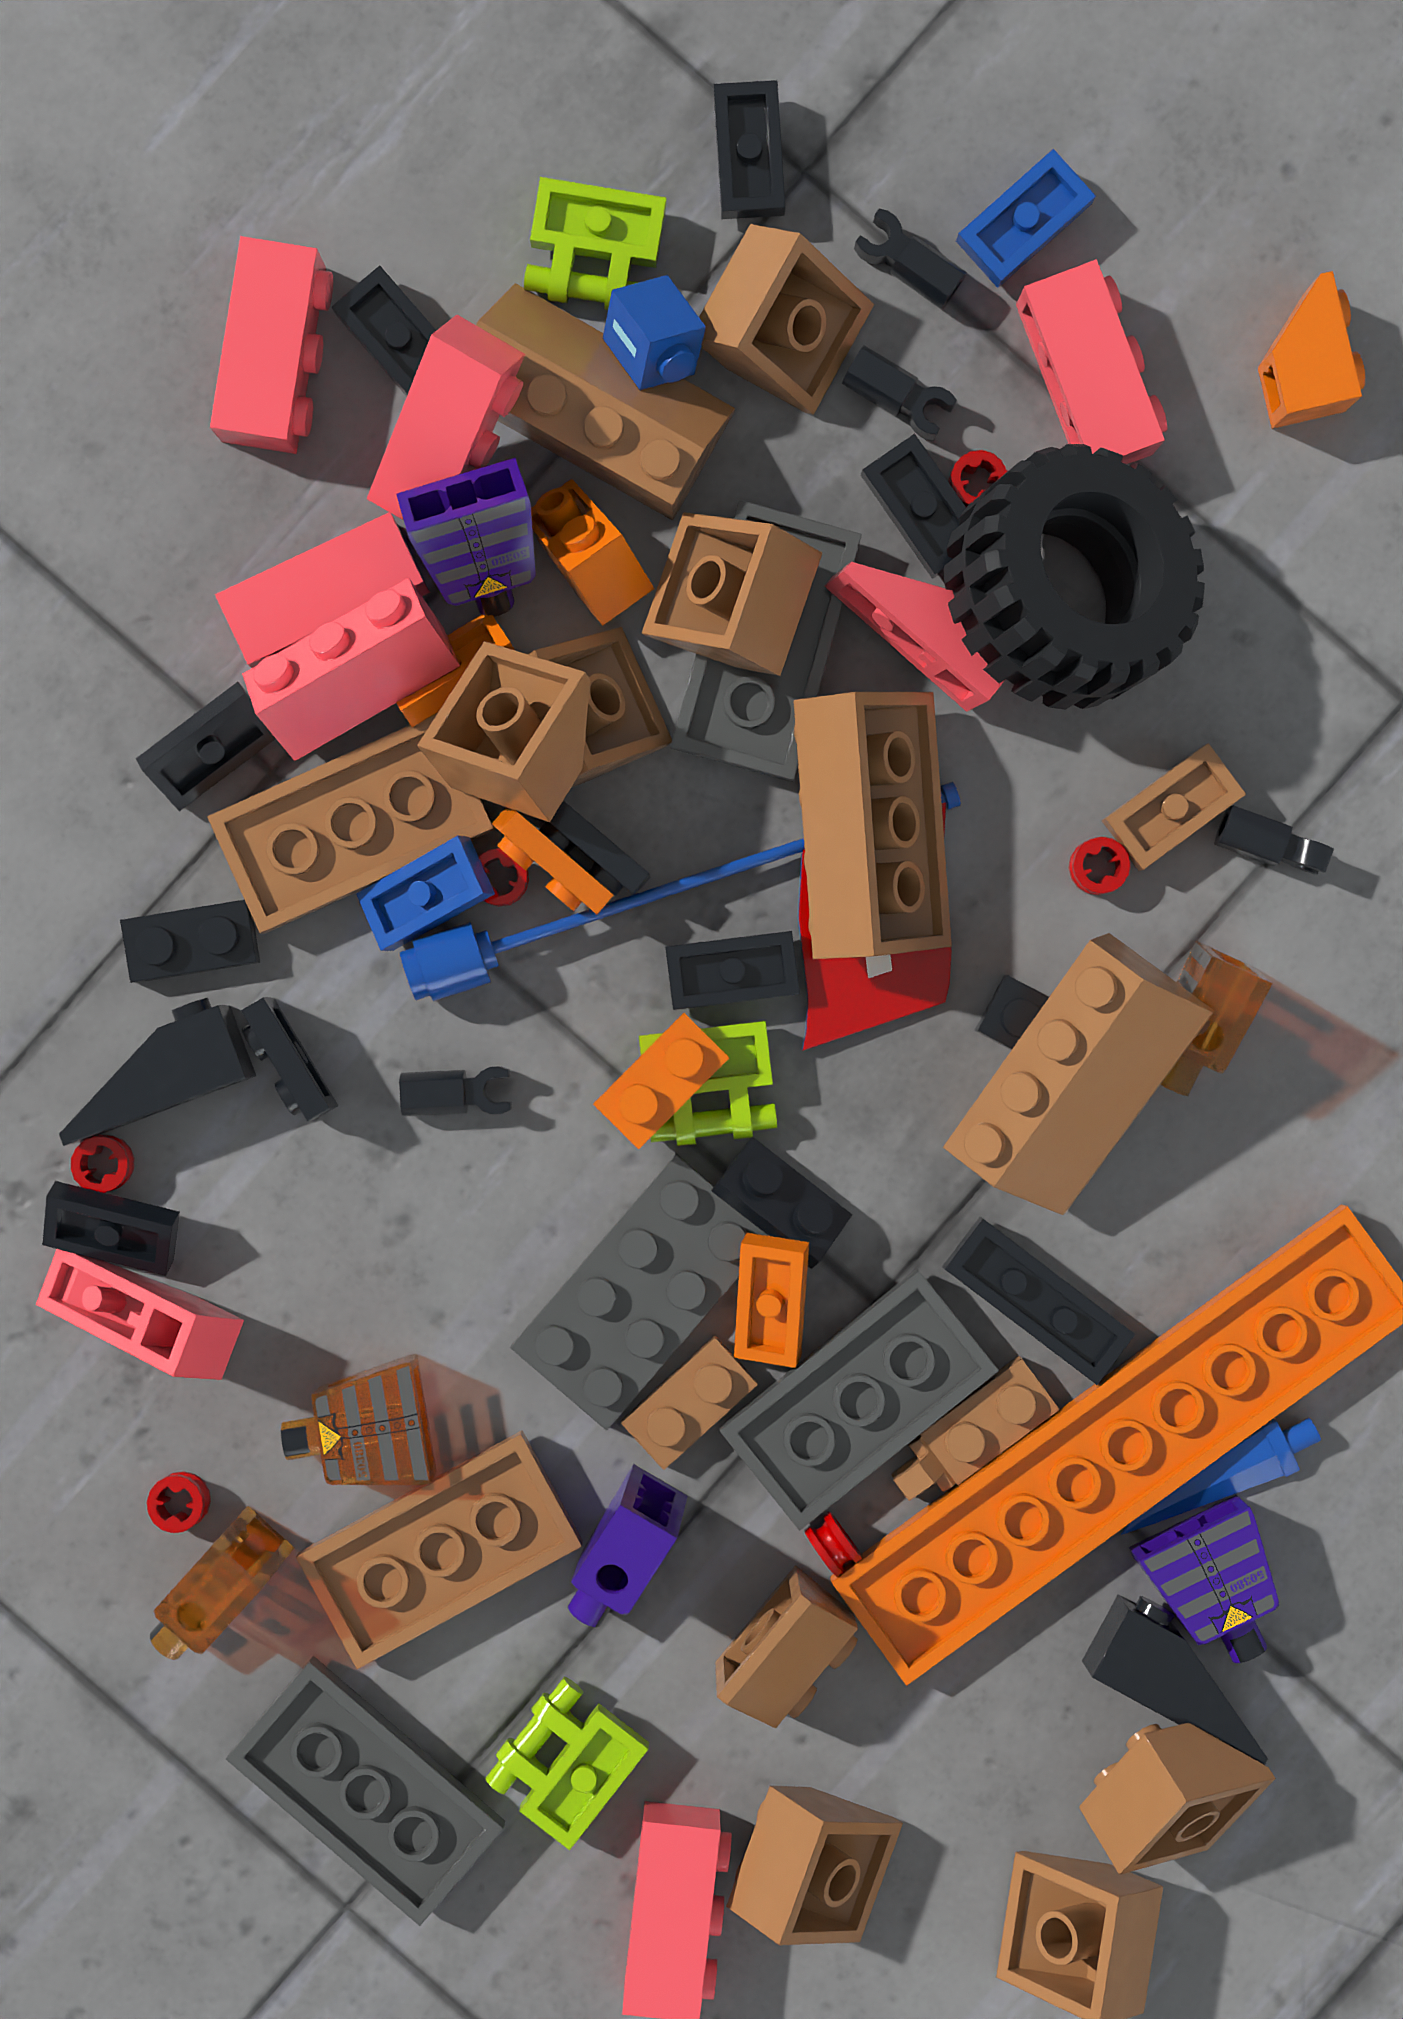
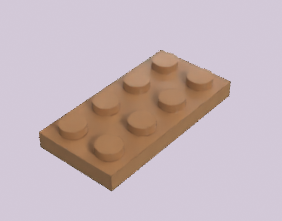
M438 713L433 714L413 728L409 725L207 816L259 933H268L359 892L457 835L469 836L472 841L495 830L482 799L450 788L417 746Z
M523 1430L303 1549L297 1554L296 1559L356 1669H359L582 1547L583 1540Z

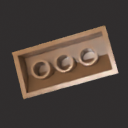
M515 283L476 324V326L525 354L516 378L523 381L520 395L511 411L505 417L499 415L497 421L673 520L732 418L735 408L685 379L639 390L603 340L602 332L536 294L524 290L523 287Z
M850 692L794 700V736L798 753L799 802L802 808L805 847L804 867L807 873L810 914L809 932L812 940L813 959L873 957L952 947L934 692Z
M1107 933L1089 940L943 1148L993 1187L1064 1215L1215 1010L1112 934Z

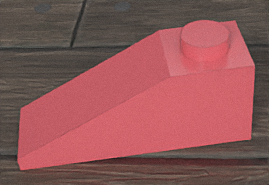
M850 562L837 572L825 585L832 594L966 712L989 701L1005 681L1003 680L998 683L983 669L988 665L978 652L971 656L962 642V638L967 634L961 622L954 624L948 602L954 598L953 590H946V588Z
M56 1249L36 1302L37 1306L173 1377L222 1380L244 1322L243 1319L192 1294L106 1261Z

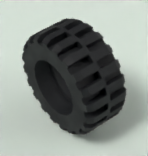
M1066 444L1061 449L1048 447L1036 451L1025 461L1021 460L967 506L959 517V526L951 532L947 545V555L953 559L944 566V585L946 590H953L954 598L948 602L954 624L961 622L967 634L962 638V642L971 656L976 652L980 654L988 664L983 670L998 683L1005 679L1014 684L1011 692L1030 702L1043 696L1042 704L1050 708L1066 710L1072 705L1081 709L1099 706L1108 699H1115L1156 674L1159 670L1171 664L1182 653L1183 644L1192 638L1198 625L1199 615L1194 612L1203 607L1205 583L1199 582L1197 575L1204 571V563L1201 549L1193 548L1190 537L1195 535V530L1188 515L1181 518L1173 505L1178 499L1167 486H1162L1159 489L1150 480L1152 472L1137 462H1133L1128 466L1122 463L1123 455L1104 448H1099L1092 454L1091 446L1085 444ZM1042 534L1051 535L1068 542L1078 549L1094 567L1105 593V623L1093 621L1077 613L1055 591L1048 579L1042 561Z

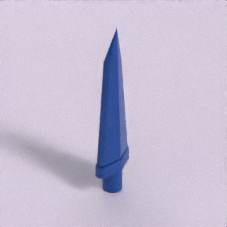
M1273 1418L1129 1523L1121 1535L1158 1523L1284 1475L1287 1477L1299 1471L1300 1468L1293 1454L1321 1441L1315 1425L1310 1418H1307L1282 1431L1276 1419Z

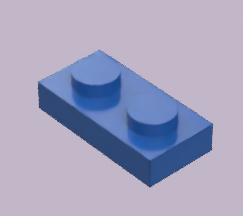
M1052 149L960 231L956 242L992 283L999 288L1091 206L1096 195L1062 157Z
M459 835L356 893L381 951H394L495 894L470 837Z

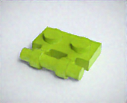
M540 177L530 243L531 248L554 251L551 268L527 264L524 290L548 294L549 301L568 303L569 297L604 303V309L608 310L613 289L639 283L629 281L631 264L657 268L667 206L666 197ZM575 255L611 261L608 277L573 272Z
M766 1021L700 1028L729 1059L694 1094L728 1090L730 1108L692 1113L690 1097L651 1137V1143L676 1140L677 1146L696 1144L695 1138L733 1133L734 1140L752 1138V1131L776 1129L775 1103L750 1106L748 1087L773 1085ZM663 1033L639 1035L641 1055Z
M564 1677L551 1694L543 1693L531 1708L534 1716L516 1739L508 1738L496 1753L499 1761L485 1779L494 1790L501 1794H505L517 1778L532 1788L521 1802L519 1812L568 1850H571L648 1751L649 1742L599 1703L584 1723L577 1719L570 1710L582 1696L583 1690L574 1681ZM554 1732L567 1742V1745L549 1768H547L537 1760L535 1755Z

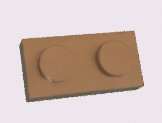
M1207 743L1101 821L1115 840L1125 848L1129 859L1137 870L1142 871L1237 802L1246 793L1210 744Z
M714 1335L621 1420V1424L656 1463L665 1470L758 1385V1382L739 1360L734 1358V1355L719 1338Z

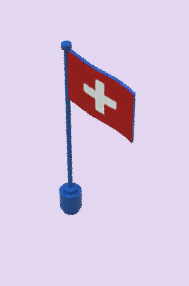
M953 782L940 786L944 834L946 808L949 810L961 805L957 788ZM804 838L607 903L598 914L589 909L492 942L487 930L475 933L472 923L469 922L414 940V948L400 952V957L415 1000L431 996L434 1002L491 983L488 970L499 966L496 957L497 953L802 852L798 925L807 991L806 1030L801 1049L803 1051L945 1003L950 985L952 948L944 947L873 957L813 959L812 940L809 932L810 914L807 873L804 867L805 847Z

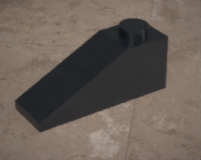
M204 998L172 1010L175 1021L158 1027L59 1133L63 1146L82 1142L91 1137L101 1135L256 1077L230 1005L211 1007L209 999Z
M1117 1595L1082 1659L1091 1677L1178 1725L1190 1723L1265 1765L1268 1760L1267 1756L1187 1641L1175 1626L1171 1624L1175 1615L1144 1596H1140L1135 1604Z

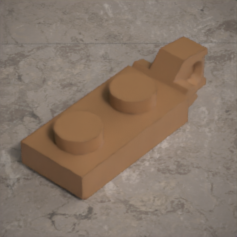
M1018 1356L999 1369L996 1374L911 1441L908 1445L915 1453V1456L891 1473L893 1481L909 1501L935 1482L944 1492L954 1486L955 1483L957 1485L961 1484L1060 1409L1023 1359Z

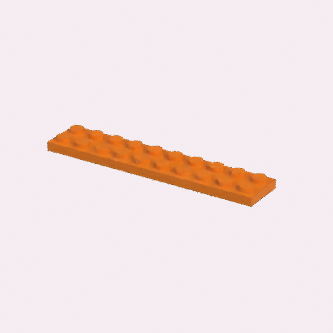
M1342 1204L1107 1374L1098 1385H1092L961 1484H956L864 1551L861 1561L858 1563L854 1561L849 1562L843 1567L844 1573L839 1577H836L834 1574L830 1576L831 1583L905 1685H909L1403 1324L1402 1280L1349 1207Z

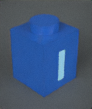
M665 275L612 290L603 340L638 389L643 390L667 382H677L685 377L695 375L706 326L669 276Z

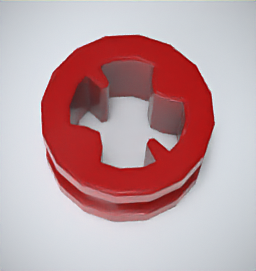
M985 450L970 451L961 456L955 463L948 482L966 508L985 490L982 489L977 497L968 494L965 489L969 481H961V473L964 471L968 474H974L981 467L991 473L987 483L996 482L1007 472V469L1002 460L994 453Z
M1096 837L1083 842L1075 848L1070 856L1068 868L1071 880L1077 888L1087 894L1101 895L1113 892L1124 884L1129 876L1131 864L1129 855L1122 844L1112 838ZM1101 849H1104L1112 856V858L1107 860V863L1115 862V872L1113 876H1103L1097 883H1094L1086 876L1092 870L1083 869L1085 856H1096Z
M500 848L491 849L481 854L479 859L486 874H491L486 867L490 863L500 860L506 869L515 867L518 876L517 883L509 881V884L514 887L511 892L500 896L498 890L492 887L495 894L483 901L498 907L510 906L519 901L527 891L529 884L528 869H523Z
M99 1135L84 1140L75 1148L71 1157V1172L74 1180L83 1188L103 1193L122 1187L130 1179L134 1171V1156L131 1148L124 1140L114 1135ZM107 1147L113 1152L109 1159L117 1158L118 1170L117 1172L105 1174L102 1181L93 1176L97 1168H88L89 1155L100 1154L103 1148Z
M185 1471L172 1473L156 1482L150 1490L147 1499L148 1514L152 1522L161 1530L170 1533L184 1532L201 1522L208 1513L211 1504L210 1491L206 1483L196 1474ZM168 1487L175 1493L183 1489L190 1493L193 1500L186 1504V1507L193 1509L190 1516L183 1511L177 1512L174 1515L167 1511L164 1504L170 1501L171 1497L164 1495Z
M829 1511L823 1516L824 1523L821 1527L813 1528L810 1525L804 1529V1532L826 1566L836 1577H839L844 1573L843 1566L846 1562L854 1561L858 1563L863 1557L846 1530Z

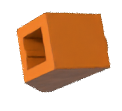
M1333 271L1321 273L1304 292L1258 366L1272 429L1346 412L1362 397L1361 390L1365 386L1364 364L1360 354L1357 351H1351L1346 329L1351 322L1350 304L1343 289L1337 290Z
M573 479L559 488L546 492L539 498L536 505L531 507L534 536L580 600L602 626L655 589L623 535Z

